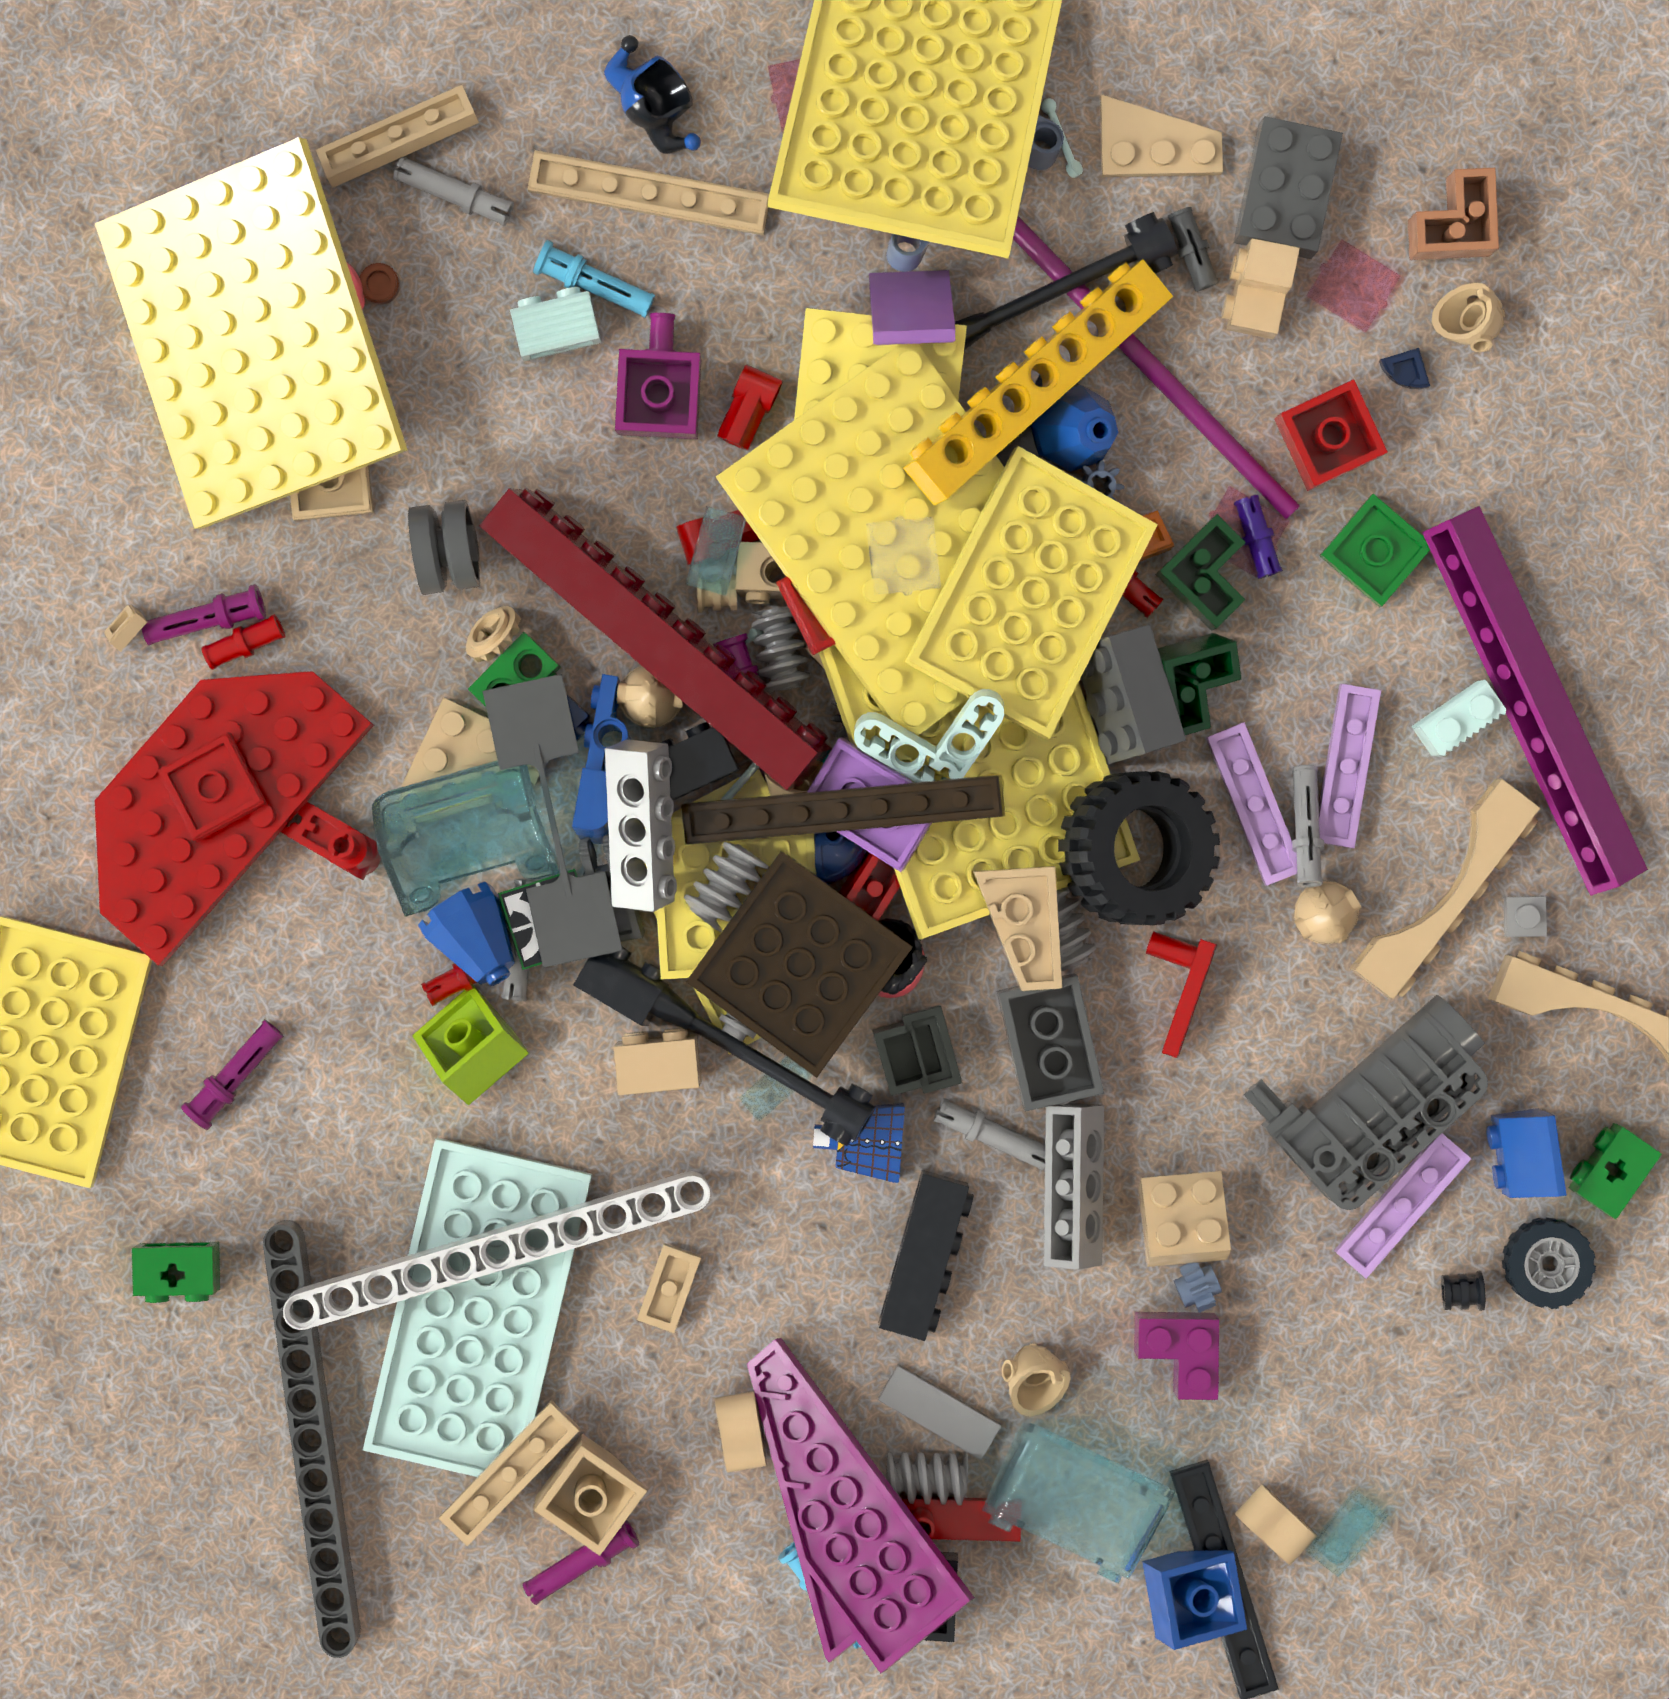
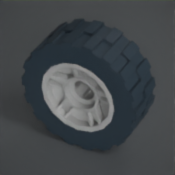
M1546 1217L1544 1220L1540 1218L1532 1219V1222L1528 1224L1523 1223L1515 1233L1512 1232L1508 1238L1510 1240L1507 1246H1504L1503 1249L1504 1260H1502V1268L1505 1269L1506 1275L1504 1276L1506 1281L1512 1286L1511 1289L1516 1294L1537 1307L1544 1308L1546 1306L1550 1309H1559V1306L1563 1305L1567 1307L1573 1304L1574 1300L1580 1299L1585 1295V1290L1587 1287L1590 1288L1593 1282L1591 1279L1596 1271V1266L1594 1265V1251L1591 1250L1590 1242L1581 1234V1231L1562 1220L1559 1221ZM1553 1256L1554 1270L1542 1267V1261L1545 1257Z

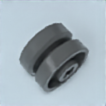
M466 500L445 502L441 512L442 528H440L436 511L430 505L409 507L408 526L412 558L422 595L444 592L447 586L446 566L449 568L451 580L457 589L463 590L480 587L479 546L475 526L473 525Z

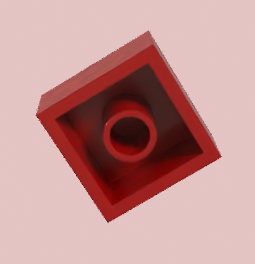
M1354 379L1284 411L1274 419L1307 491L1388 453Z

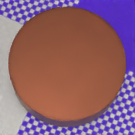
M373 263L361 272L359 278L363 287V295L369 302L384 305L396 298L400 290V280L397 273L389 265Z

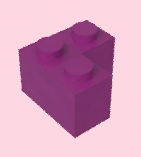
M1135 1312L1134 1352L1138 1359H1174L1173 1392L1178 1400H1218L1220 1320L1215 1313Z

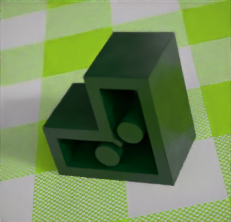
M1216 514L1155 575L1212 631L1217 629L1245 601L1218 570L1246 542Z
M1211 633L1158 648L1184 734L1189 735L1210 729L1211 722L1206 690L1242 680L1237 641Z

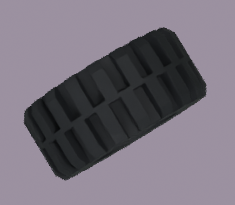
M1159 771L1115 773L1105 776L1103 781L1093 782L1085 788L1087 796H1077L1070 805V809L1074 811L1073 815L1064 816L1061 829L1066 830L1065 839H1058V851H1064L1065 862L1059 864L1062 875H1070L1072 881L1068 883L1067 887L1072 895L1083 896L1081 905L1089 912H1098L1099 918L1108 922H1119L1120 924L1161 925L1166 920L1175 921L1185 916V908L1194 909L1202 901V896L1199 892L1209 891L1214 881L1209 876L1211 869H1218L1220 859L1219 856H1214L1215 845H1220L1219 833H1213L1211 827L1212 824L1216 823L1212 811L1203 810L1202 806L1205 804V800L1199 792H1188L1190 786L1187 782L1180 778L1171 779L1168 773ZM1135 810L1145 812L1154 820L1163 839V857L1160 867L1154 877L1140 887L1134 886L1123 876L1118 868L1114 853L1117 831L1123 820Z

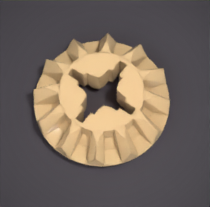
M502 606L487 612L475 623L469 633L466 643L467 654L477 663L484 660L489 662L497 653L503 654L504 648L512 644L513 636L518 634L520 630L518 627L521 620L520 616L509 606Z

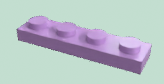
M1339 684L1319 801L1320 838L1324 840V844L1355 848L1381 690Z
M1245 722L1206 737L1264 885L1268 886L1297 874V854L1292 851L1291 837Z
M1441 1133L1413 1159L1334 1251L1367 1279L1471 1158Z

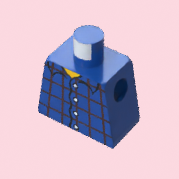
M904 1103L874 1105L876 1109L864 1131L856 1142L851 1140L849 1146H845L820 1131L823 1125L815 1124L813 1148L836 1150V1168L899 1183L905 1112Z

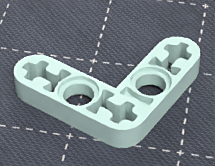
M991 689L976 691L970 696L937 746L877 712H868L857 720L854 727V741L863 752L914 782L935 781V771L933 769L941 771L944 767L949 769L950 779L963 778L1004 718V702L1002 697ZM990 702L993 704L994 715L986 713L980 721L979 729L974 725L979 715V707L977 705L986 706ZM874 726L880 728L879 735L881 738L878 736H873L871 740L865 738L866 730L864 727L869 730ZM967 733L974 737L975 745L970 750L960 751L953 746V738L957 734ZM891 735H895L896 737L891 741L889 750L885 751V741L883 739L890 742ZM904 744H909L918 750L919 755L912 762H903L897 758L896 750ZM926 756H930V767L924 765L923 772L918 771L923 766ZM942 777L940 780H946L948 778Z

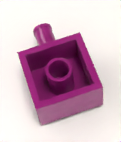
M650 313L649 349H619L615 431L620 436L698 440L700 353L677 352L673 350L675 314Z

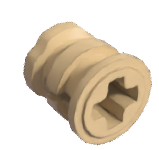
M698 573V613H702L705 607H713V611H721V607H730L731 611H737L736 575H731L729 579H721V575H713V579H705L702 573Z

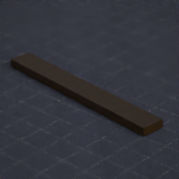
M1001 775L681 804L685 845L1005 816Z

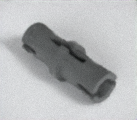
M1186 207L1171 213L1167 217L1171 222L1180 247L1178 250L1179 258L1185 260L1195 292L1218 284L1219 280L1215 275L1207 253V249L1210 248L1207 239L1202 240L1192 213V207Z

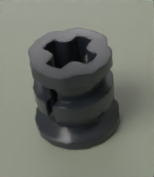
M1477 1271L1474 1277H1467L1466 1273L1458 1274L1457 1278L1441 1275L1444 1310H1451L1452 1306H1459L1460 1310H1468L1470 1305H1477L1479 1311L1485 1310L1486 1295L1482 1271Z

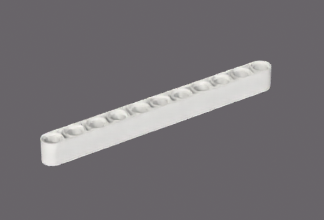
M698 1172L680 1173L305 1286L293 1291L283 1308V1317L286 1323L294 1329H309L699 1211L706 1206L710 1198L709 1184L706 1178ZM692 1181L699 1183L703 1188V1193L699 1199L687 1201L681 1196L680 1191L685 1183ZM650 1193L659 1194L665 1201L663 1208L656 1213L647 1212L641 1205L643 1198ZM610 1205H618L625 1210L626 1217L619 1224H610L603 1217L604 1210ZM571 1217H580L585 1220L587 1230L580 1236H572L566 1232L564 1228L565 1222ZM535 1228L544 1230L549 1239L544 1246L539 1248L530 1246L525 1237L528 1231ZM494 1240L504 1241L508 1245L510 1252L503 1259H494L487 1252L488 1244ZM455 1252L465 1253L469 1257L471 1265L464 1271H456L450 1267L448 1257ZM415 1264H424L430 1269L432 1277L424 1283L415 1282L409 1274V1269ZM380 1275L387 1277L392 1283V1290L382 1295L374 1292L370 1284L371 1279ZM339 1287L348 1289L353 1295V1302L348 1306L337 1305L333 1301L331 1294L334 1289ZM298 1299L308 1300L313 1306V1315L308 1318L297 1316L293 1311V1302Z

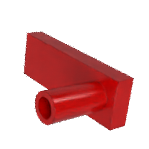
M1153 931L1146 954L1190 969L1161 1053L1174 1058L1179 1057L1217 944L1200 939L1199 945L1195 946Z
M902 1496V1501L931 1539L1021 1542V1499L964 1497L962 1505H957L955 1497H948L946 1504L941 1505L939 1497H932L930 1504H925L923 1496H916L914 1503L909 1504L907 1496Z

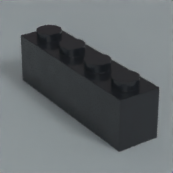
M921 1170L879 1317L878 1326L880 1329L922 1341L926 1340L928 1331L935 1333L941 1310L935 1308L939 1293L946 1295L952 1271L946 1270L950 1254L957 1256L963 1233L957 1231L961 1216L968 1218L973 1203L974 1194L968 1193L969 1185L967 1182Z

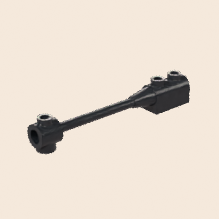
M1154 212L1142 216L1125 225L1128 232L1124 235L1126 248L985 314L981 312L955 321V324L967 325L964 350L989 333L991 328L1113 272L1125 262L1127 264L1132 262L1136 264L1143 259L1155 274L1173 266L1171 257L1177 255L1178 251L1166 222L1163 218L1157 219Z
M622 947V951L588 958L573 986L641 1026H649L653 1017L656 1016L679 1028L690 1029L824 1108L825 1111L820 1120L824 1124L820 1131L845 1146H849L851 1140L856 1142L864 1131L876 1109V1106L869 1103L873 1095L865 1089L852 1083L848 1090L840 1086L835 1094L832 1095L724 1032L722 1029L698 1016V1013L669 988V984L662 981L663 979H661L658 967L645 961L642 968L630 962L628 959L632 952Z

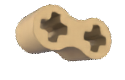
M754 1391L715 1398L726 1471L733 1472L767 1466Z
M1263 1484L1235 1512L1236 1516L1252 1532L1261 1538L1289 1565L1317 1537L1316 1533Z

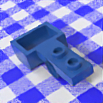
M602 674L600 686L594 685L592 691L591 709H596L594 723L587 724L585 730L584 747L589 748L586 768H582L572 828L579 839L591 838L594 844H603V836L609 834L605 748L607 747L602 745V738L610 731H617L622 734L621 741L631 740L624 723L616 719L619 706L617 704V688L620 679L618 676Z

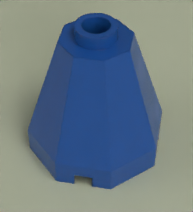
M1078 384L1074 385L1031 424L1038 455L1069 472L1081 469L1084 465L1091 466L1097 464L1100 460H1103L1119 433L1109 401L1085 386Z
M483 882L477 884L481 890L480 892L473 894L470 888H466L432 908L427 914L431 922L427 923L422 919L418 927L430 943L477 983L482 985L488 982L490 986H495L511 975L509 969L515 964L498 894L490 884Z

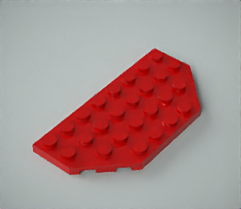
M313 671L200 680L95 799L100 914L158 966L163 967L372 729L374 724ZM229 732L232 734L267 804L206 838L195 842L190 836L157 770Z

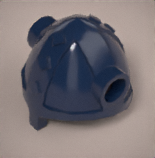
M836 831L815 833L816 875L829 885L849 876L861 865V862L868 853V851Z

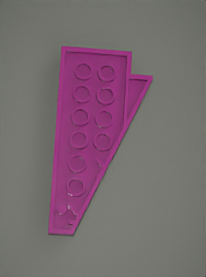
M777 1338L747 1363L823 1652L826 1660L830 1663L858 1642L881 1674L975 1597L782 1338Z

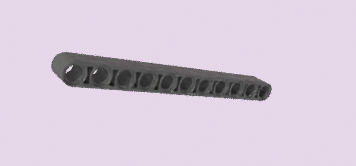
M283 1220L276 1223L265 1233L263 1250L319 1642L322 1650L327 1655L333 1658H341L347 1656L353 1650L360 1637L361 1626L318 1326L305 1330L294 1329L286 1323L283 1317L285 1302L293 1291L312 1285L305 1235L298 1223L292 1220ZM284 1230L290 1233L293 1238L292 1249L283 1250L278 1247L275 1242L277 1231ZM291 1270L295 1272L299 1279L298 1288L288 1289L282 1284L280 1279L282 1271ZM298 1299L293 1302V1310L299 1311L304 1318L313 1315L314 1309L308 1300ZM297 1349L305 1351L310 1357V1366L306 1368L296 1366L292 1360V1352ZM301 1389L311 1391L315 1395L316 1405L313 1407L301 1405L297 1398V1392ZM306 1429L316 1430L322 1438L321 1445H308L304 1441L303 1431ZM309 1470H322L327 1476V1484L323 1486L313 1484L308 1476ZM319 1508L328 1510L332 1514L333 1523L329 1525L318 1523L314 1516V1510ZM323 1548L333 1549L339 1557V1562L336 1564L325 1563L320 1557V1550ZM328 1588L339 1589L344 1595V1602L339 1604L330 1602L326 1597L325 1590ZM336 1627L345 1629L349 1633L350 1641L346 1643L335 1641L331 1635V1629Z

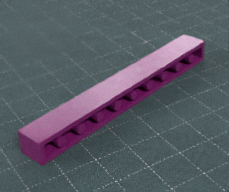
M1480 506L1422 532L1498 698L1506 708V715L1590 896L1620 887L1648 870Z

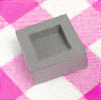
M1546 896L1503 897L1504 937L1547 936Z

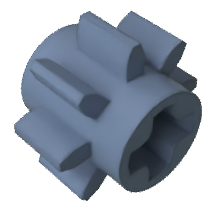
M1100 460L1096 464V470H1091L1086 465L1082 466L1081 470L1085 475L1080 481L1093 488L1094 483L1091 480L1093 476L1097 478L1105 477L1107 481L1103 484L1106 490L1104 495L1115 500L1112 496L1115 490L1124 489L1125 486L1117 484L1114 478L1119 473V468H1113L1108 472L1104 471V460Z
M1187 1263L1180 1266L1182 1277L1173 1281L1185 1308L1196 1305L1200 1313L1216 1306L1213 1296L1221 1293L1222 1289L1211 1265L1200 1268L1198 1263Z

